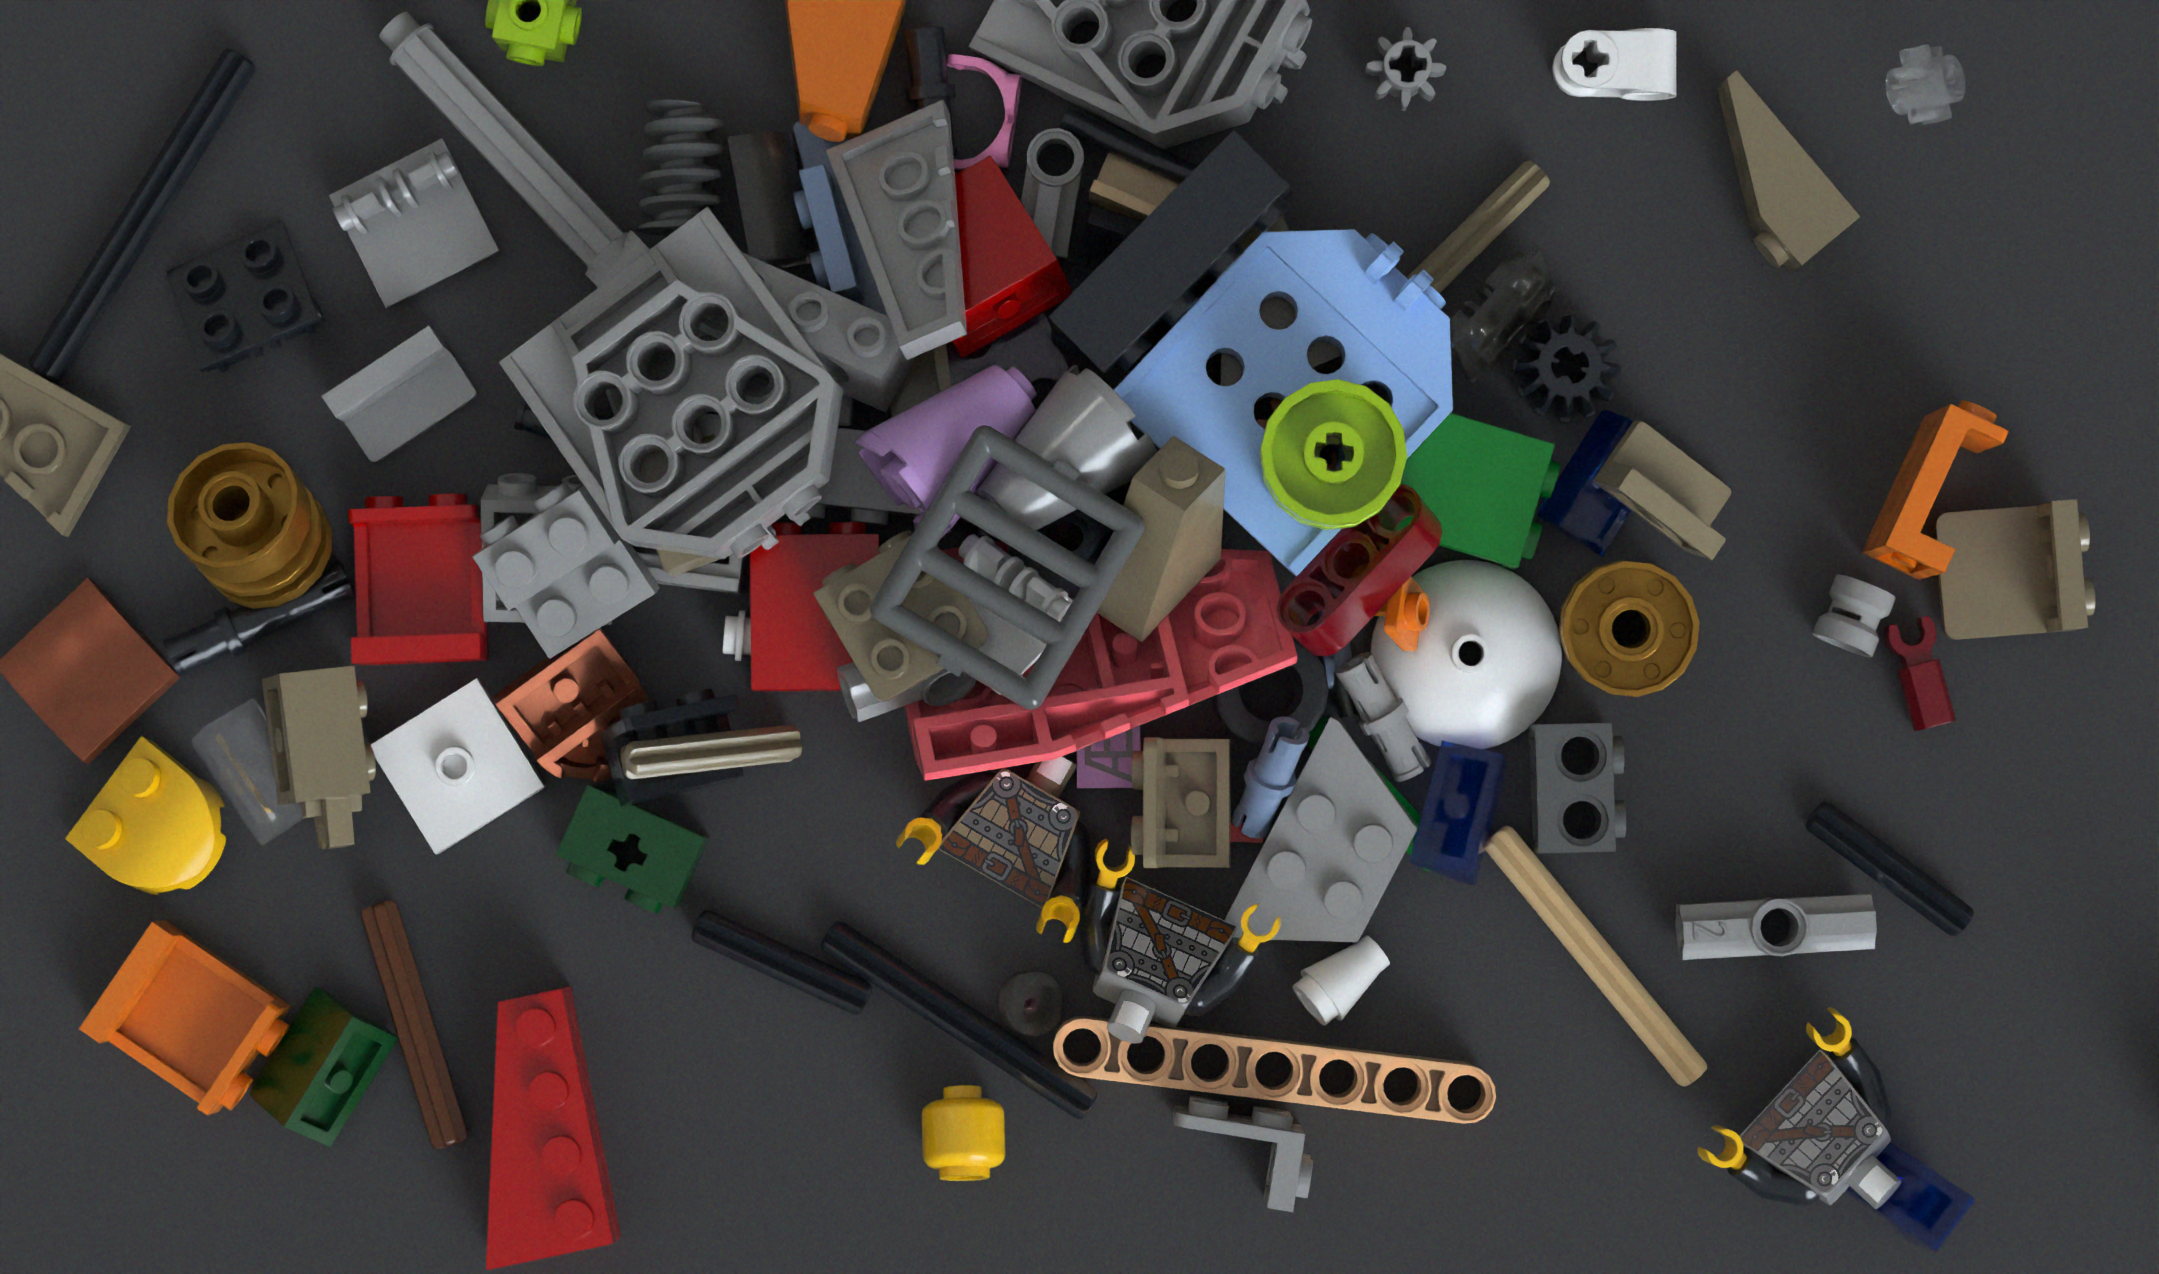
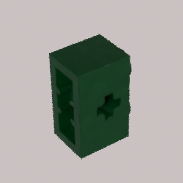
M587 785L555 855L570 862L565 871L567 874L599 888L605 878L628 888L624 896L625 900L659 914L663 904L671 908L679 907L710 837L638 804L620 806L617 795L598 786ZM634 835L641 838L638 843V849L648 855L644 863H631L625 869L621 866L623 855L614 850L618 841H631Z

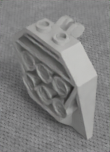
M994 0L968 47L972 52L1015 74H1020L1024 79L1161 149H1166L1248 123L1257 107L1264 110L1271 102L1281 104L1288 91L1280 83L1281 75L1276 72L1280 65L1288 69H1301L1307 57L1300 48L1309 34L1312 19L1307 17L1310 13L1307 0H1193L1197 3L1196 10L1189 19L1182 22H1173L1166 19L1168 9L1178 0ZM1085 21H1093L1099 24L1098 33L1093 40L1085 44L1070 42L1071 32L1076 25ZM1157 54L1166 58L1165 66L1158 75L1152 78H1142L1136 75L1135 71L1138 63L1146 56Z
M708 206L499 362L620 538L633 546L725 559L732 553L737 559L742 558L760 545L768 550L779 542L775 536L776 531L771 524L784 514H787L789 519L801 526L811 518L808 510L822 498L818 489L830 480L844 390ZM713 311L726 312L729 325L724 335L715 341L701 340L699 336L701 320ZM658 351H673L676 361L673 372L663 380H650L647 375L649 359ZM758 373L771 374L774 378L775 388L770 398L761 404L747 403L744 389L748 380ZM608 389H619L623 397L621 410L611 419L598 420L595 414V402L598 396ZM706 412L719 413L722 424L719 435L711 442L696 443L692 436V427L695 420ZM664 451L668 457L669 464L666 474L661 480L654 483H644L640 476L642 460L651 452Z

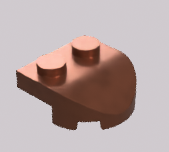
M601 627L550 659L546 657L493 696L495 705L532 750L536 761L545 770L563 779V776L581 779L590 778L593 782L612 778L600 732L621 720L620 710L649 701L638 676Z

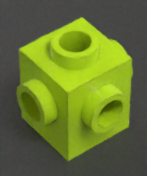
M488 0L485 26L488 29H493L492 38L502 51L507 52L506 58L532 66H544L545 59L564 63L567 45L576 44L581 25L582 9L581 7H576V0ZM524 4L541 7L540 15L536 20L532 22L521 20Z

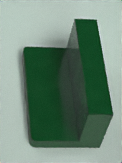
M316 987L311 992L250 1090V1096L283 1127L331 1147L395 1045L398 1037L386 1027L350 1011L330 993Z

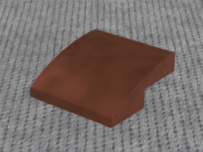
M88 577L0 659V673L64 744L86 764L91 763L181 678L147 635L135 628L104 590Z

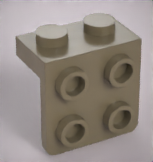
M2077 499L2050 501L2037 506L1947 512L1935 519V540L1956 549L1946 572L1938 575L1942 630L1946 637L1952 640L2064 632L2088 628L2087 616L2093 615L2095 611V590L2092 579L2084 577L2082 552H2086L2089 549L2090 530L2085 513H2078Z
M911 530L904 531L887 540L877 549L879 555L857 567L855 563H850L837 569L823 579L821 582L823 588L813 593L820 609L831 627L836 631L876 699L884 702L892 700L944 669L936 664L939 657L876 621L870 613L872 601L912 536ZM921 571L901 605L976 649L982 647L988 640V631L970 599Z
M1144 737L1143 751H1133L1132 788L1133 790H1143V816L1132 817V854L1143 855L1144 868L1231 867V739H1163L1159 737Z

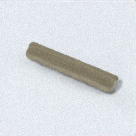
M1530 160L1525 161L1406 278L1409 280L1414 274H1419L1424 269L1434 279L1430 285L1438 293L1443 291L1547 189L1550 180L1546 173Z
M781 725L633 741L621 748L620 759L624 775L629 779L789 762L801 755L803 746L800 741V731L797 727Z

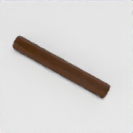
M384 901L368 906L361 911L360 916L430 1144L434 1149H442L461 1143L467 1139L468 1132L398 904L395 901Z

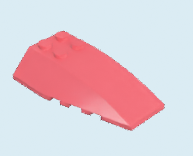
M994 541L995 545L1009 554L1008 544L1003 541ZM960 547L940 550L964 564L965 559L959 556ZM1221 549V559L1143 642H1140L1096 612L1044 702L1037 709H1025L1005 696L999 695L978 680H976L975 686L967 695L951 704L931 706L922 699L905 705L904 708L915 761L924 780L1057 759L1297 663V652L1293 637L1278 619L1277 605L1281 593L1270 552ZM1035 663L1032 666H1030L1021 676L1027 679Z

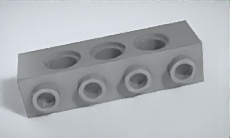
M744 254L844 390L843 394L886 413L915 361V357L906 360L899 347L888 316ZM713 311L707 314L701 320L699 330L718 339L721 338L729 325L727 313Z

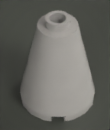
M1073 365L1061 376L1014 440L1053 464L1056 459H1060L1080 471L1078 479L1104 495L1131 482L1134 475L1157 453L1154 442L1148 433L1139 440L1133 434L1129 421L1136 415L1121 397L1091 370L1085 368L1079 374L1078 365ZM999 462L978 488L979 497L1034 530H1038L1077 510L1075 507Z

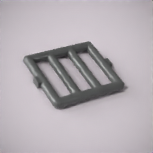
M982 425L977 427L970 436L872 601L870 613L876 621L939 657L936 664L958 677L964 672L1023 708L1034 710L1039 708L1044 702L1145 531V522L1135 512L1079 480L1080 471L1060 459H1056L1053 464L991 426ZM989 457L1114 531L1094 565L969 491ZM954 515L961 516L1080 587L1062 620L1054 619L935 548ZM921 571H924L1046 644L1027 679L901 605Z

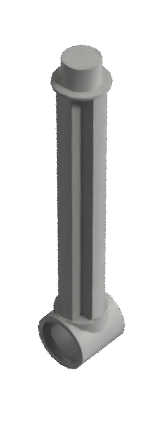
M402 12L383 28L379 38L393 52L389 59L391 65H397L586 265L587 272L584 274L597 288L650 250L632 230L623 232L435 33L434 26L431 23L420 26L408 12Z

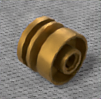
M250 442L222 444L199 455L179 474L168 498L167 524L175 544L198 567L199 571L231 602L252 609L283 605L302 596L321 577L332 551V527L324 508L303 485V482L292 468L272 449Z
M1616 561L1593 568L1573 584L1561 606L1559 636L1566 659L1584 680L1609 694L1639 697L1663 690L1685 672L1697 650L1700 622L1692 596L1674 575L1650 563ZM1634 610L1643 620V634L1634 644L1628 646L1619 645L1612 634V623L1621 612Z

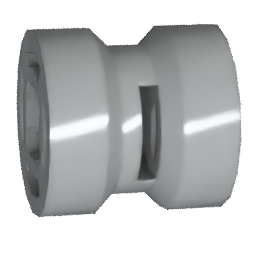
M1837 574L1829 590V595L1832 599L1829 610L1818 617L1812 634L1820 640L1858 655L1873 657L1879 642L1876 629L1880 619L1889 616L1896 597L1864 581Z

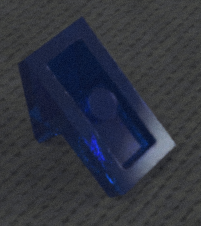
M1889 1142L1876 1158L1901 1180V1184L1892 1196L1878 1209H1874L1850 1186L1845 1193L1890 1222L1908 1242L1937 1252L1975 1200L1971 1195Z

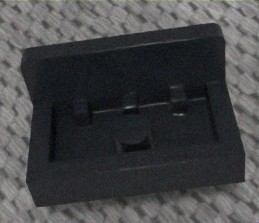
M705 689L677 698V707L659 710L656 701H648L620 710L621 720L600 732L620 806L732 782L744 776L742 767L629 779L622 771L620 759L621 748L633 741L731 731L727 714L740 707L737 694L715 698L713 689Z

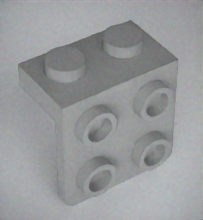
M1190 1096L1188 1106L1175 1105L1173 1114L1174 1126L1272 1142L1263 1196L1267 1208L1293 1212L1295 1197L1308 1198L1313 1160L1310 1159V1154L1303 1153L1305 1132L1301 1125L1292 1124L1293 1116H1291V1112L1269 1107L1253 1106L1252 1117L1228 1113L1229 1106H1227V1101L1201 1096Z

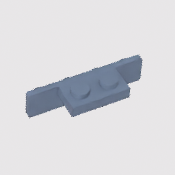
M796 122L793 125V131L804 167L803 170H799L804 190L794 192L793 194L804 230L814 227L820 251L810 253L818 286L824 289L831 288V292L888 316L826 152L827 149L850 139L845 138L842 142L824 140L812 134L808 126Z

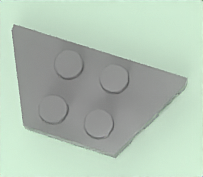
M1331 715L1292 793L1289 795L1224 920L1238 926L1233 938H1240L1243 934L1241 928L1243 913L1251 905L1260 903L1250 917V925L1255 932L1259 934L1270 932L1279 915L1281 917L1279 932L1271 940L1358 942L1418 829V825L1402 803L1397 801L1385 784L1386 781L1373 763L1368 761L1349 735L1341 719Z

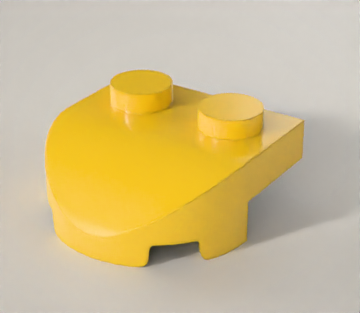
M141 736L65 839L107 875L121 883L153 895H159V893L172 891L177 888L187 890L206 878L222 855L226 836L220 831L221 815L219 808L224 807V802L218 791L208 781L195 776L154 741Z

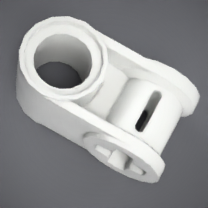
M1641 28L1626 31L1587 30L1579 32L1571 37L1566 45L1561 47L1555 55L1552 64L1553 79L1562 91L1576 97H1620L1636 101L1676 97V31L1660 28ZM1582 51L1586 52L1588 62L1598 64V68L1588 77L1584 76L1583 66L1573 65L1572 63Z

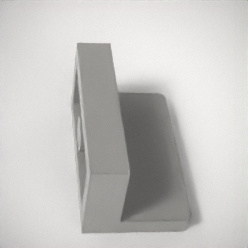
M427 326L322 395V398L334 416L346 424L371 462L378 463L476 399L478 392L440 334L432 327Z

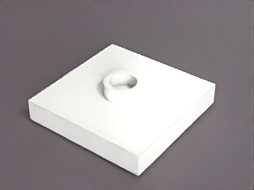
M477 678L371 744L377 762L435 855L442 853L547 787L481 680Z

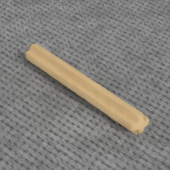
M1506 825L1498 829L1484 843V849L1676 1083L1685 1087L1696 1081L1707 1069L1704 1059L1513 827Z

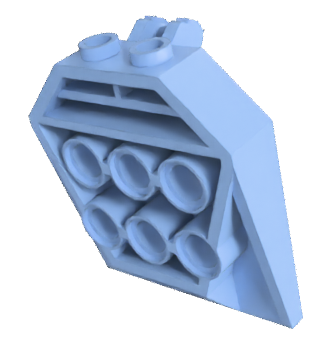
M1355 229L1262 232L1244 251L1245 253L1208 289L1114 389L1136 415L1130 422L1144 435L1148 433L1154 445L1159 449L1172 436H1175L1225 468L1223 509L1295 577L1341 529L1326 531L1300 524L1277 507L1263 483L1260 449L1265 429L1259 426L1254 418L1253 410L1255 404L1261 399L1268 397L1283 401L1285 397L1314 382L1340 379L1363 386H1377L1387 395L1389 405L1404 429L1407 458L1453 410L1450 318L1441 311L1446 301L1430 285L1434 279L1424 269L1419 274H1414L1408 280L1395 268L1404 251L1394 241L1388 246L1373 233H1370L1364 239ZM1270 298H1283L1294 308V323L1288 328L1281 330L1268 327L1260 317V305ZM1325 341L1335 345L1341 353V368L1330 374L1318 373L1312 369L1307 359V350L1312 344ZM1221 353L1230 354L1237 358L1242 367L1241 379L1230 386H1220L1212 382L1206 371V363L1210 358ZM1329 445L1335 452L1336 465L1334 469L1340 467L1341 462L1345 460V456L1338 446Z

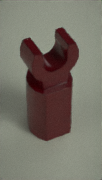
M1929 616L1916 618L1920 637L1916 644L1912 646L1902 641L1897 624L1884 627L1883 637L1885 644L1891 653L1900 657L1903 668L1897 671L1914 731L1956 721L1940 659L1933 660L1931 648L1936 641L1937 632L1935 624Z

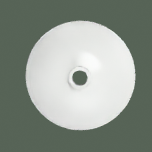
M1477 560L1449 561L1426 568L1415 574L1412 578L1426 593L1430 607L1428 625L1424 631L1419 632L1417 650L1402 651L1384 630L1385 616H1379L1376 621L1370 650L1389 689H1391L1396 699L1402 698L1409 710L1406 718L1415 736L1435 746L1467 751L1494 747L1518 736L1528 729L1546 709L1555 692L1560 676L1562 662L1561 640L1557 624L1548 605L1541 595L1523 578L1508 569L1488 562ZM1464 642H1474L1481 649V659L1475 666L1465 665L1459 658V648Z

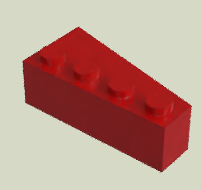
M571 986L498 1002L486 1270L614 1244L621 1237Z

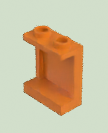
M1961 400L1958 407L1949 404L1924 416L1862 554L1918 580L1946 572L1956 549L1920 532L1959 447L1961 446L1974 453H1980L2004 443L2009 431L1994 424L1997 417L1995 413L1975 403Z
M153 921L83 1021L79 1030L98 1043L109 1041L199 1103L197 1109L208 1116L219 1112L223 1106L232 1110L242 1099L253 1081V1078L246 1074L259 1053L268 1057L288 1031L289 1025L282 1021L291 1005L168 921Z

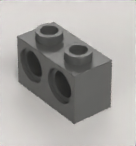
M1612 723L1530 725L1528 728L1532 852H1616V838H1625L1626 836L1624 800L1614 799V774H1623L1624 743L1622 736H1613ZM1574 737L1586 741L1593 752V761L1590 768L1580 775L1569 772L1561 760L1563 746ZM1577 801L1587 804L1595 816L1593 830L1581 839L1570 836L1563 825L1565 810L1569 805Z

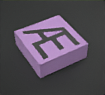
M1140 726L1077 750V788H1132L1133 751H1141Z

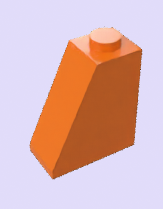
M784 0L799 123L808 126L809 131L817 137L832 142H842L845 138L851 140L862 135L906 9L907 0Z

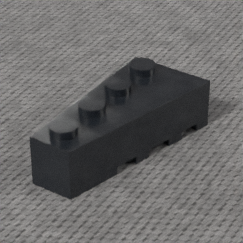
M1233 130L1071 293L1049 318L1103 373L1110 372L1116 365L1124 372L1128 371L1151 348L1152 344L1145 337L1163 319L1170 326L1176 323L1199 299L1192 291L1210 273L1217 280L1225 274L1245 253L1239 245L1257 227L1265 233L1291 207L1286 199L1295 189L1238 132Z

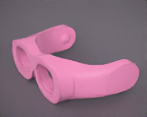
M948 54L946 59L947 66L957 70L979 71L989 76L999 87L1005 108V120L994 141L974 158L954 159V172L957 173L966 167L973 166L990 155L998 167L1009 168L1021 95L1022 76L1020 74L1008 73L996 64L982 58Z

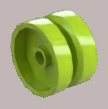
M1340 379L1309 383L1285 397L1268 419L1260 449L1263 483L1277 507L1300 524L1326 531L1355 527L1378 514L1399 487L1407 460L1404 429L1389 403L1366 386ZM1328 445L1338 446L1344 453L1345 460L1341 462L1340 467L1337 469H1327L1326 460L1319 457L1320 451Z

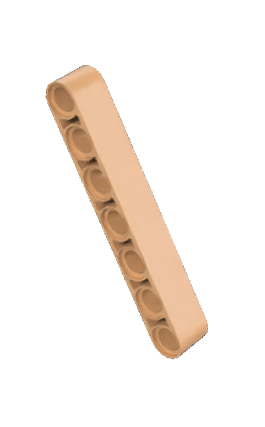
M1074 1016L1064 1021L1057 1029L1053 1041L1054 1056L1059 1066L1069 1074L1085 1078L1462 1124L1476 1123L1485 1118L1493 1109L1496 1100L1495 1086L1490 1076L1479 1067L1462 1061L1191 1028H1170L1164 1025L1149 1024L1145 1036L1156 1038L1164 1047V1057L1157 1068L1151 1071H1140L1135 1069L1127 1059V1051L1131 1043L1118 1039L1108 1031L1107 1024L1109 1018ZM1085 1028L1092 1030L1098 1036L1101 1048L1094 1060L1079 1064L1066 1056L1063 1050V1043L1071 1031ZM1205 1044L1218 1045L1227 1054L1225 1070L1221 1075L1213 1079L1199 1077L1191 1068L1193 1053ZM1268 1052L1283 1053L1290 1061L1291 1071L1289 1077L1278 1086L1269 1087L1263 1085L1256 1078L1255 1067L1257 1061ZM1341 1059L1349 1062L1354 1070V1080L1349 1089L1341 1094L1325 1092L1319 1081L1321 1069L1332 1060ZM1400 1067L1413 1070L1417 1077V1088L1413 1096L1404 1102L1389 1100L1383 1088V1083L1388 1073ZM1461 1075L1474 1076L1480 1084L1481 1094L1479 1100L1468 1109H1455L1448 1101L1447 1091L1449 1085L1455 1078Z

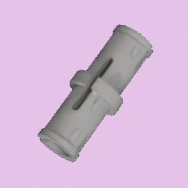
M1364 652L1343 663L1344 666H1340L1335 670V674L1356 706L1355 708L1361 717L1358 724L1365 736H1372L1375 744L1378 745L1395 781L1402 782L1423 772V768L1429 767L1432 761L1421 743H1419L1406 718L1409 712L1402 698H1395L1385 682L1372 653Z

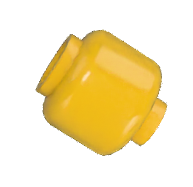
M960 1085L943 1088V1099L927 1104L922 1110L923 1159L928 1167L939 1170L940 1180L973 1181L990 1178V1169L997 1167L1005 1159L1003 1107L995 1100L982 1098V1087Z

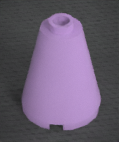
M992 365L868 429L855 439V444L863 447L858 452L861 459L899 507L902 503H905L910 508H918L922 512L913 520L918 526L973 431L979 426L988 425L1015 440L1036 411L1031 401L1037 396V393L1029 380L1015 367L1012 366L1005 371L997 365ZM991 457L988 458L970 488V492L977 495L978 488L998 461ZM954 515L942 537L952 529L960 518L959 515Z

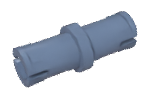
M1281 716L1271 721L1258 758L1249 761L1244 774L1246 787L1231 820L1237 828L1241 826L1246 815L1241 832L1250 838L1259 839L1266 837L1270 833L1282 798L1290 795L1295 786L1297 778L1294 769L1302 750H1304L1308 743L1310 734L1304 727L1300 729L1297 738L1294 739L1300 723L1291 717Z

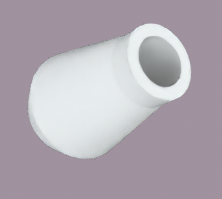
M1365 935L1358 942L1301 970L1302 979L1293 985V990L1306 1010L1320 1024L1325 1026L1334 1018L1342 1021L1379 973L1390 965V962L1379 945L1371 937Z

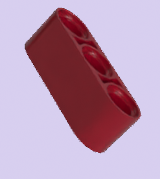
M1400 484L1378 514L1355 527L1341 529L1289 584L1278 601L1277 614L1279 621L1301 646L1315 656H1329L1339 652L1436 550L1442 536L1440 521L1413 488ZM1413 515L1412 520L1406 527L1395 531L1400 521ZM1369 562L1362 574L1351 578L1356 568ZM1324 610L1323 615L1317 622L1307 626V622L1312 615Z

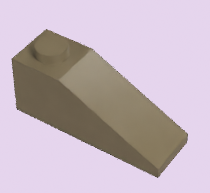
M1736 70L1717 88L1750 226L1758 234L1753 240L1757 249L1771 265L1776 268L1784 265L1790 273H1793L1861 216Z

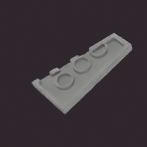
M941 100L826 150L897 342L906 360L967 335L951 120L948 108L944 100Z

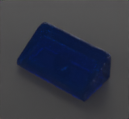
M1603 410L1598 415L1558 478L1550 499H1545L1537 513L1545 522L1600 556L1604 555L1631 512L1629 508L1593 482L1595 476L1633 423L1628 417L1608 410Z
M1442 740L1410 856V863L1459 882L1475 886L1506 772L1504 754Z

